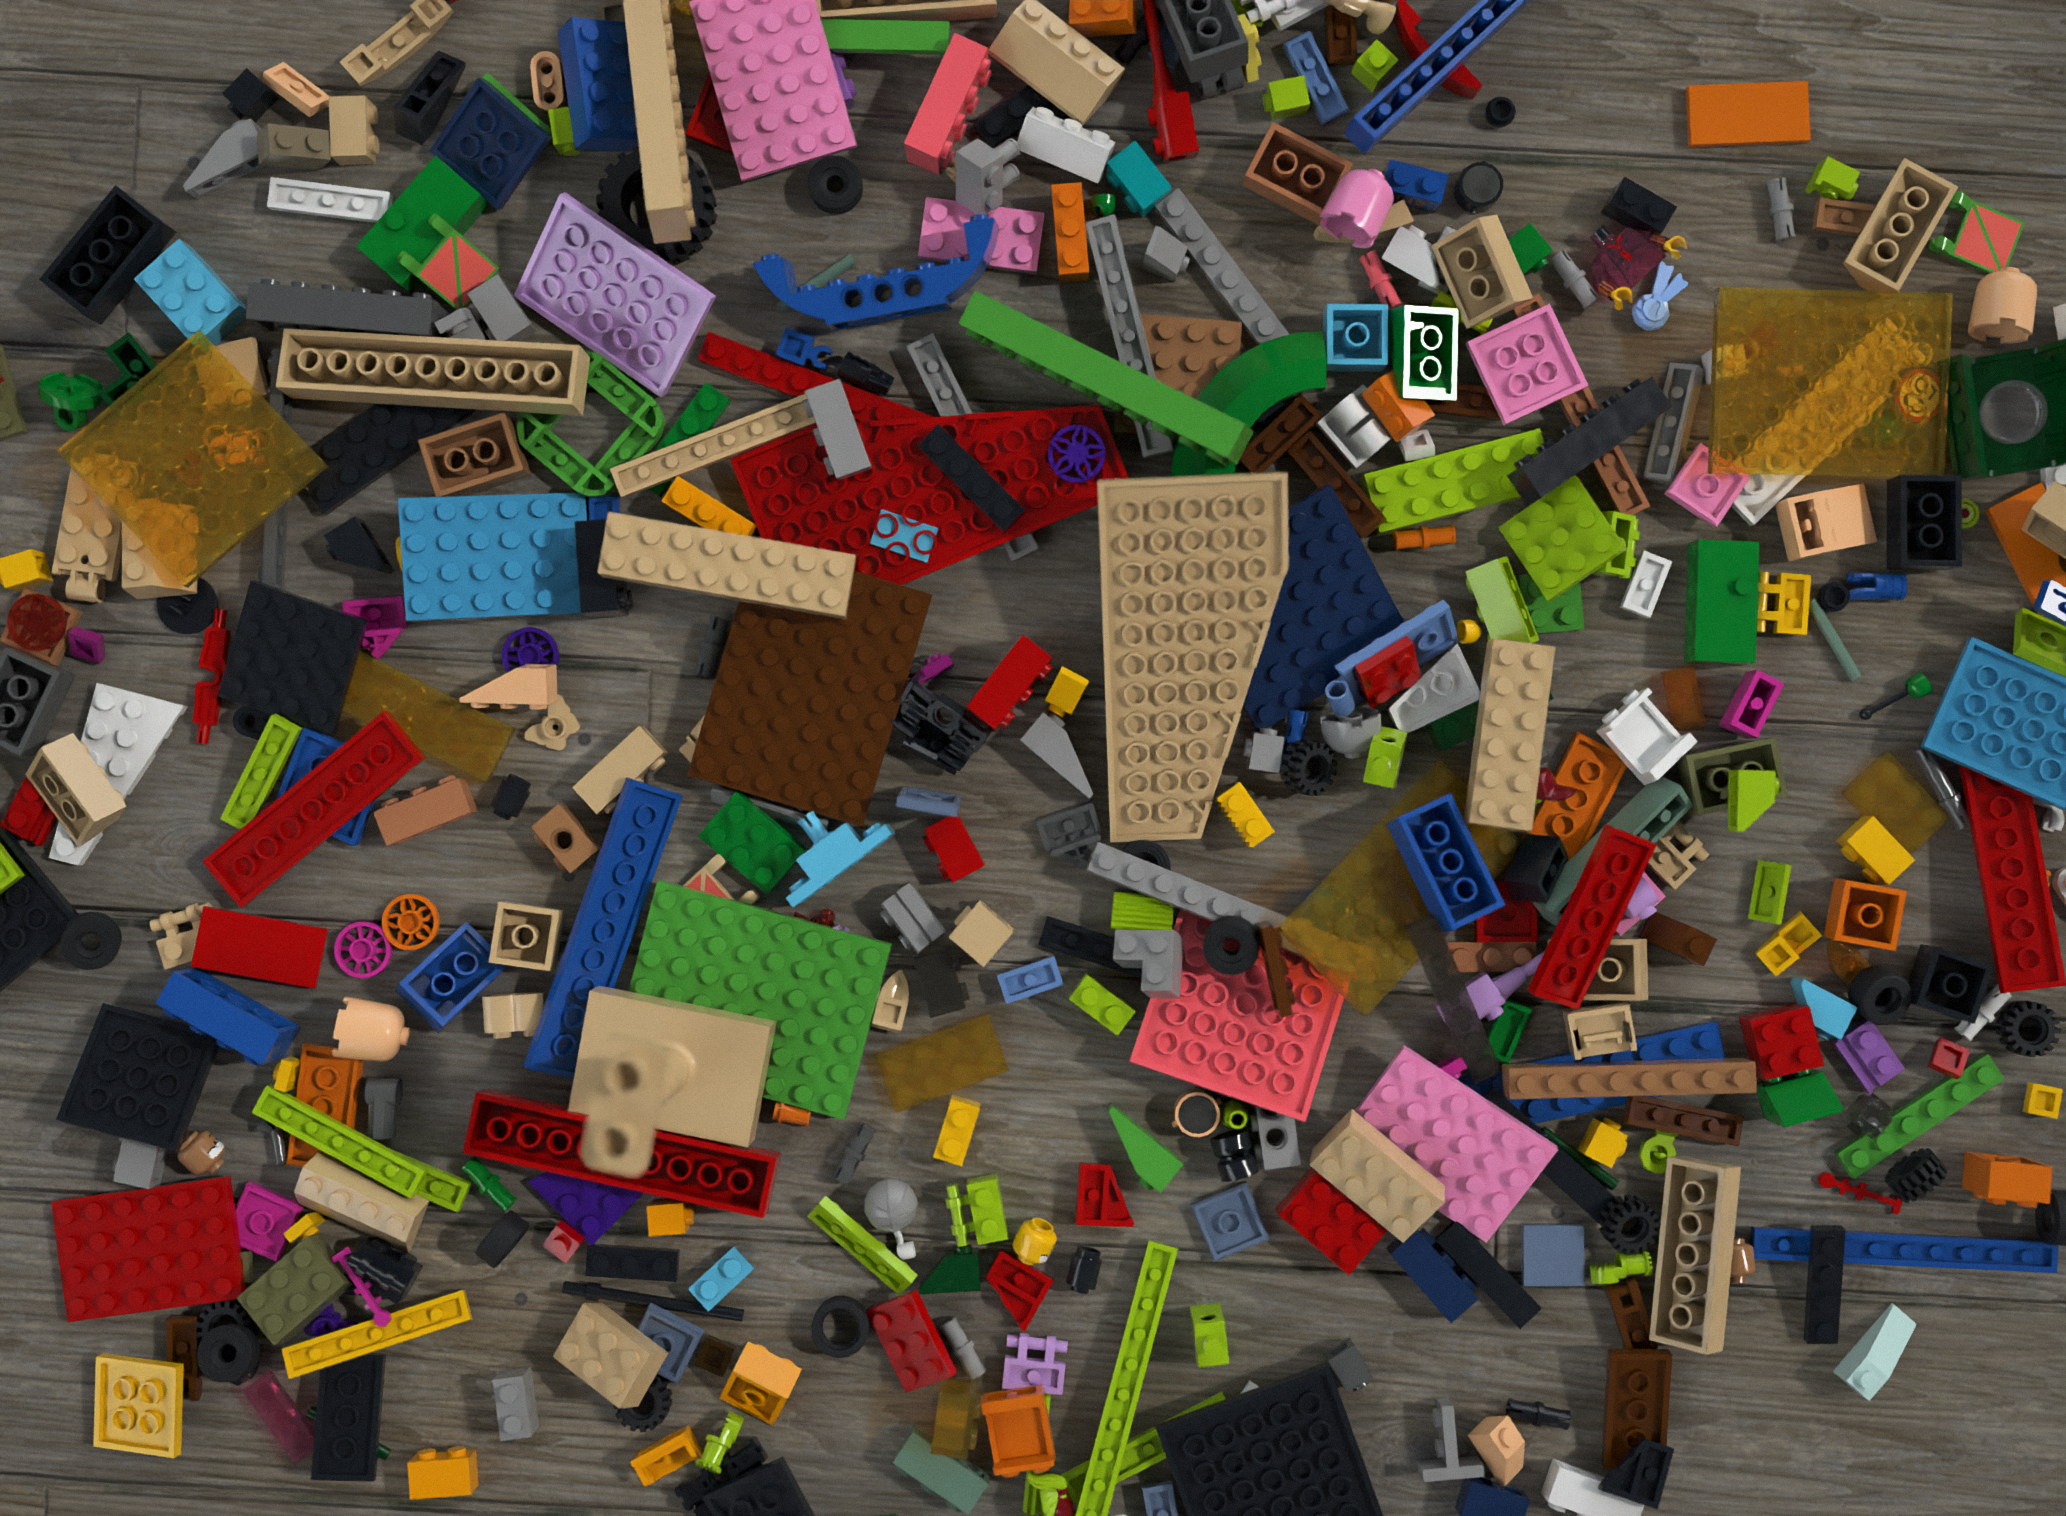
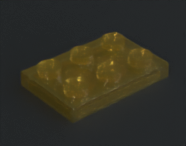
M1884 751L1841 791V794L1862 816H1874L1910 855L1950 819L1949 815L1940 808L1939 804L1889 751Z

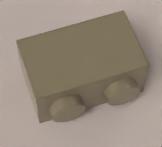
M267 123L257 134L260 165L320 170L331 160L329 130Z

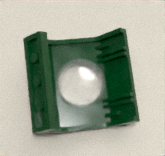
M2066 338L2024 350L1970 358L1969 354H1960L1936 362L1953 475H1962V480L1985 479L2066 465Z

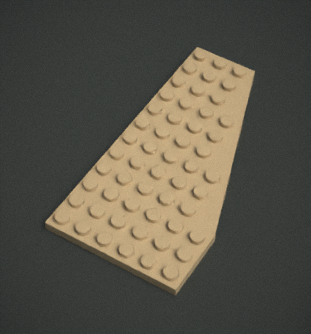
M1287 472L1097 480L1110 843L1134 842L1137 840L1201 839L1215 790L1225 759L1228 757L1254 670L1257 667L1275 604L1289 567Z

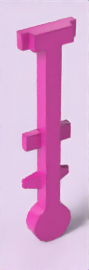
M348 1246L330 1259L333 1263L339 1260L357 1287L353 1291L356 1295L361 1293L367 1302L364 1307L366 1309L371 1308L375 1314L374 1323L379 1327H384L391 1321V1314L387 1310H382L378 1302L382 1299L381 1296L374 1298L368 1288L372 1286L370 1280L364 1283L361 1277L355 1273L356 1270L346 1265L348 1260L346 1255L352 1252Z

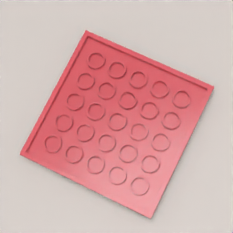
M1180 909L1173 928L1183 938L1180 999L1150 998L1129 1062L1300 1122H1306L1351 977L1279 949L1280 958H1285L1289 975L1285 976L1286 985L1292 988L1295 998V1005H1291L1293 1015L1281 1018L1274 1010L1261 947L1259 946L1256 962L1247 971L1236 975L1220 973L1209 965L1203 952L1205 934L1213 922ZM1227 939L1223 942V947L1228 951L1234 952L1240 948V944L1235 939Z

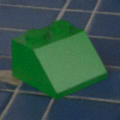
M1809 1069L1756 1083L1757 1096L1763 1118L1782 1127L1844 1112L1842 1104L1822 1071Z

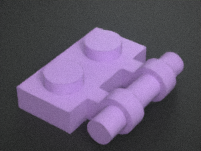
M1020 1333L1019 1336L1008 1334L1006 1347L1018 1348V1355H1005L1002 1388L1016 1389L1043 1384L1044 1393L1062 1395L1066 1362L1054 1360L1055 1352L1067 1353L1068 1341L1056 1340L1055 1336H1047L1045 1339L1029 1337L1028 1333ZM1027 1349L1045 1351V1358L1027 1357Z

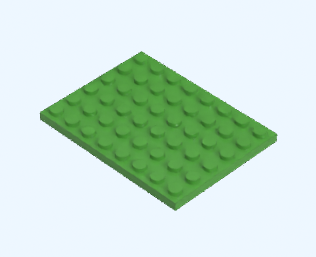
M658 880L629 991L777 1021L763 1098L845 1120L892 943L841 929H833V927Z

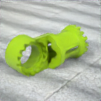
M1641 1249L1637 1255L1633 1253L1625 1255L1623 1252L1616 1251L1615 1263H1600L1599 1267L1598 1264H1595V1267L1594 1264L1590 1265L1591 1283L1619 1282V1279H1624L1627 1275L1633 1274L1652 1276L1653 1266L1649 1265L1652 1264V1261H1649L1651 1260L1649 1250L1643 1251Z
M729 1411L726 1417L728 1423L724 1422V1428L722 1427L719 1437L710 1434L706 1435V1446L701 1458L696 1460L695 1465L702 1469L706 1467L705 1470L709 1469V1472L720 1474L722 1471L720 1464L727 1449H731L732 1444L735 1443L745 1417Z

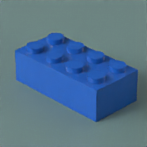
M571 17L558 30V38L575 150L632 152V147L639 145L626 23Z
M1451 793L1386 823L1440 935L1453 931L1505 906Z
M196 967L174 971L155 1003L164 1008L163 1013L176 1020H185L190 1023V1029L196 1033L211 1035L217 1039L216 1043L227 1050H237L244 1054L242 1058L245 1061L256 1066L282 1059L301 1026Z

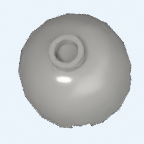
M1355 707L1346 716L1335 715L1332 711L1320 716L1321 731L1325 743L1335 752L1344 753L1345 758L1362 757L1364 751L1370 750L1373 736L1381 732V715L1377 709Z

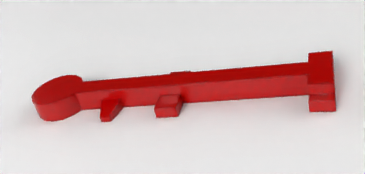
M1822 1172L1818 1176V1183L1824 1188L1836 1186L1839 1187L1840 1195H1844L1845 1191L1848 1190L1856 1193V1200L1862 1201L1863 1196L1890 1204L1892 1205L1891 1213L1899 1215L1902 1201L1897 1195L1895 1199L1865 1190L1867 1184L1862 1182L1859 1183V1187L1848 1184V1177H1845L1842 1182L1835 1180L1833 1174L1829 1172Z

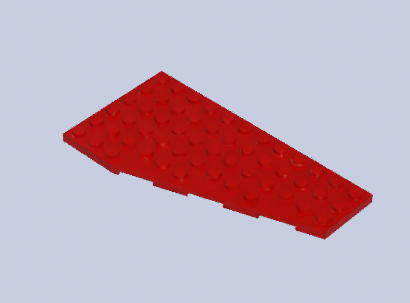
M1100 405L856 422L872 469L839 481L836 479L835 474L829 476L823 460V458L828 457L824 445L818 446L813 429L818 428L817 424L810 425L730 459L762 539L856 555L854 571L899 585H905L1098 506L1097 480L1129 479ZM938 424L1026 510L1005 532L917 446ZM1071 425H1083L1091 428L1100 436L1105 447V461L1102 469L1094 478L1082 483H1072L1061 479L1051 468L1048 459V449L1054 435L1061 429ZM1075 431L1067 432L1061 438H1066L1072 442V435ZM1083 431L1079 432L1076 441H1083ZM1087 433L1088 441L1086 446L1089 444L1099 445L1096 439ZM1056 442L1061 449H1066V443ZM1054 448L1053 459L1056 465L1060 457L1065 455L1059 454ZM1091 448L1088 450L1089 455L1100 452L1098 449ZM1100 457L1094 460H1087L1091 465V472L1097 467ZM1066 460L1063 461L1059 470L1068 467L1069 463ZM1084 464V465H1082V466H1079V469H1080V470L1084 473V475L1086 476V475H1087L1086 465ZM1073 466L1071 471L1064 473L1069 477H1080L1075 471V466ZM881 509L901 515L904 522L910 526L915 527L924 523L939 528L937 535L931 531L922 530L914 537L913 544L915 549L921 554H930L927 563L909 557V548L902 542H893L887 549L870 544L874 529L883 538L892 537L898 531L897 519L887 513L879 515ZM890 517L894 520L895 529L891 534L884 535L879 532L877 525L881 518ZM906 517H907V518H910V519H913V520H916V521H919V522H918V523H910V522L906 519ZM925 533L930 534L934 538L933 547L929 551H922L917 546L918 537ZM894 545H901L906 550V556L890 551V548Z

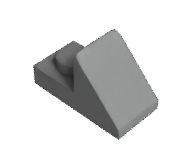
M470 307L460 308L434 323L440 334L447 333L450 338L485 340L480 322Z

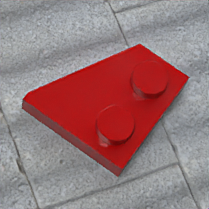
M1079 1162L1074 1223L1087 1226L1134 1227V1221L1128 1212L1124 1202L1125 1199L1117 1185L1111 1165L1108 1163Z

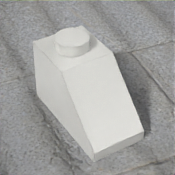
M1413 225L1408 230L1400 226L1383 254L1382 259L1438 290L1441 282L1431 248L1432 244L1424 239L1427 233Z

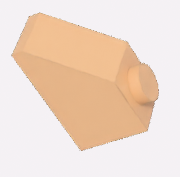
M1508 1415L1485 1417L1467 1435L1501 1487H1505L1523 1468L1525 1440Z

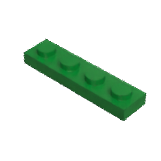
M706 382L655 451L711 430L732 401ZM674 479L649 489L661 498Z

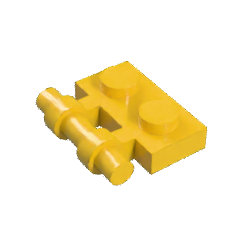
M1769 572L1758 573L1757 633H1765L1766 621L1774 622L1773 634L1807 635L1811 575L1778 573L1777 583L1769 584ZM1768 594L1776 595L1775 611H1767Z

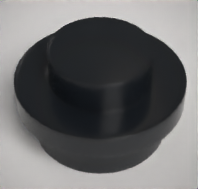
M1506 97L1493 98L1485 109L1487 121L1492 126L1499 128L1508 126L1516 114L1513 102Z
M1829 582L1820 588L1817 598L1824 610L1837 612L1848 604L1849 593L1843 584Z

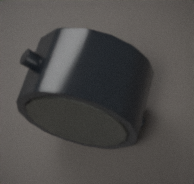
M1487 161L1469 165L1462 171L1454 186V196L1457 204L1471 215L1488 211L1496 203L1503 191V178L1499 170L1494 165L1488 164Z

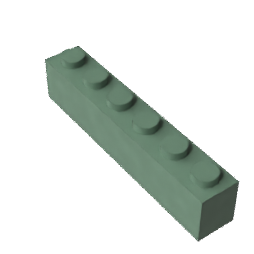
M1661 777L1659 780L1647 784L1607 824L1656 843L1693 806V803L1681 785ZM1603 828L1564 865L1547 904L1532 902L1542 917L1555 926L1558 925Z

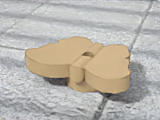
M558 695V700L548 705V716L542 718V723L528 728L524 738L527 741H533L539 745H546L547 748L561 751L567 746L566 738L570 734L579 731L580 723L575 714L571 713V708L565 703L564 697ZM555 724L558 725L557 730L553 728Z

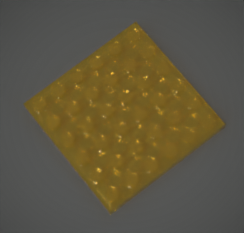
M200 330L57 450L186 588L190 587L328 467Z

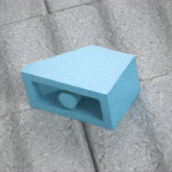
M1793 977L1791 986L1796 1001L1799 1004L1810 1006L1817 1036L1827 1041L1830 1037L1841 1040L1858 1007L1805 979Z

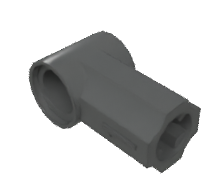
M368 1078L365 1086V1102L369 1105L367 1137L372 1139L396 1137L397 1107L400 1105L403 1095L401 1079Z

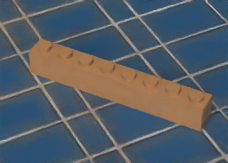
M1746 1058L1501 1064L1502 1095L1509 1099L1757 1093L1756 1062Z

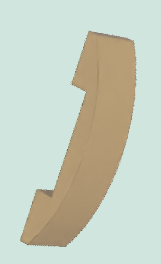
M416 0L410 5L412 11L369 46L366 47L362 43L343 58L340 64L360 86L368 84L402 64L426 44L452 15V8L444 0Z

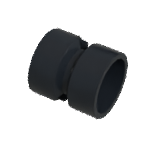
M1247 1129L1224 1132L1210 1139L1214 1156L1220 1158L1217 1167L1222 1182L1240 1180L1259 1172L1255 1155L1249 1152L1252 1144ZM1237 1150V1153L1232 1155L1231 1151Z

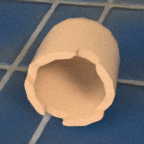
M2003 267L2000 271L1983 277L1978 282L1968 334L1972 338L1984 342L1987 336L2000 338V344L2027 341L2028 336L2032 335L2037 298V285L2035 281L2015 267Z
M344 997L343 1003L347 1007L346 1010L339 1009L333 1039L339 1040V1047L333 1048V1057L386 1062L395 1057L401 1045H407L410 1028L405 1027V1018L398 1007L365 999Z

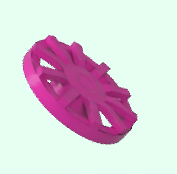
M367 921L356 922L345 927L338 935L334 945V955L337 964L345 973L356 978H369L379 974L388 966L393 954L392 944L385 937L382 927ZM362 926L370 927L366 938L364 937ZM357 928L359 938H354L348 932ZM376 930L380 933L381 937L373 941L371 939ZM344 937L352 942L350 946H341ZM383 940L385 941L386 948H376L377 944ZM341 950L349 951L351 956L343 960ZM376 953H386L384 961L378 958ZM354 959L357 963L354 970H351L346 964ZM371 959L380 965L374 971L372 970ZM362 962H365L368 973H359Z

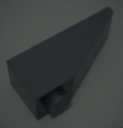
M439 50L393 107L396 134L420 145L424 144L437 127L462 76L466 62Z

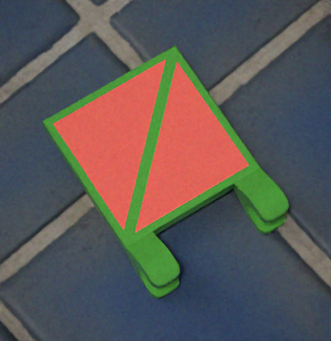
M1956 191L1947 208L1964 212L1954 241L1952 242L1944 236H1938L1936 239L1930 240L1927 248L1928 251L1948 256L1988 274L2000 271L2003 267H2008L2025 222L1971 200L1966 194Z
M433 214L429 218L428 223L440 232L444 238L422 264L406 251H402L397 256V261L456 310L466 308L472 302L467 293L491 279L499 267L437 214Z

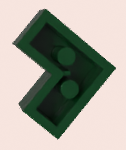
M130 332L104 349L123 375L98 393L115 415L124 422H129L176 388L141 342Z

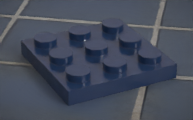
M478 77L429 151L479 192L496 209H502L543 151L551 136L484 78Z

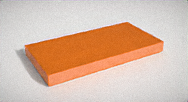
M1808 81L1689 85L1685 89L1688 148L1804 144L1811 140Z
M2042 482L1984 510L2032 606L2035 604L2043 581L2053 580L2066 587V572L2059 565V554L2021 530L2031 508L2046 492ZM2035 610V612H2036L2037 614H2039V615H2041V616H2044L2043 614H2041V613H2039V612H2037V611Z
M1575 731L1553 776L1557 784L1577 788V792L1566 800H1543L1540 802L1534 812L1532 831L1524 832L1521 839H1524L1526 834L1560 837L1568 854V862L1591 840L1627 768L1625 763L1610 747Z
M310 1043L302 1044L295 1098L355 1130L364 1060L333 1057L332 1050L338 1047ZM290 1134L286 1165L303 1167L318 1151L324 1154L327 1153Z

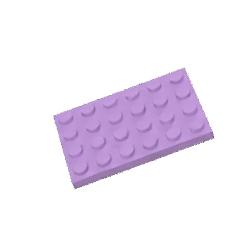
M566 192L559 194L514 293V297L594 352L602 355L611 364L659 397L667 394L716 298V295Z

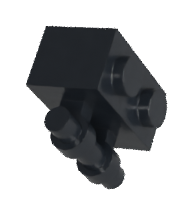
M369 1237L361 1243L356 1254H351L346 1265L356 1270L355 1273L361 1277L364 1283L370 1280L372 1286L369 1289L398 1304L408 1295L423 1265L417 1262V1258L414 1255L404 1251L400 1253L391 1248L390 1243L378 1237Z

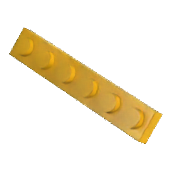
M460 1290L390 1313L391 1321L384 1327L377 1326L374 1323V1319L283 1348L282 1353L288 1378L293 1379L473 1320L465 1290Z

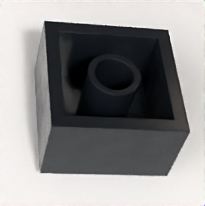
M1921 944L1908 981L1912 992L1910 1004L1959 1021L1975 1024L1994 966L1936 946Z

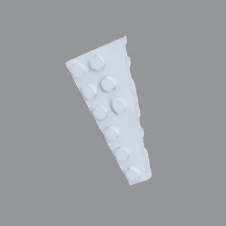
M101 683L96 684L81 741L87 746L89 755L96 765L103 768L109 783L122 794L124 799L127 795L131 794L155 758V752L163 740L169 737L173 730V725L179 716L184 714L188 706ZM59 821L49 858L74 865H83L103 836V833L100 832L86 844L78 847Z

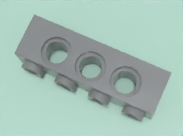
M1253 1105L1254 1114H1249L1251 1131L1257 1132L1259 1144L1253 1145L1256 1161L1261 1162L1264 1170L1301 1165L1295 1119L1274 1112L1266 1113L1262 1108ZM1272 1128H1278L1282 1132L1280 1140L1275 1143H1270L1266 1140L1267 1132Z

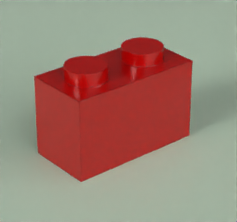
M958 814L957 817L948 816L924 829L927 835L922 837L929 852L933 853L936 851L941 862L937 864V867L945 880L950 878L952 883L985 866Z

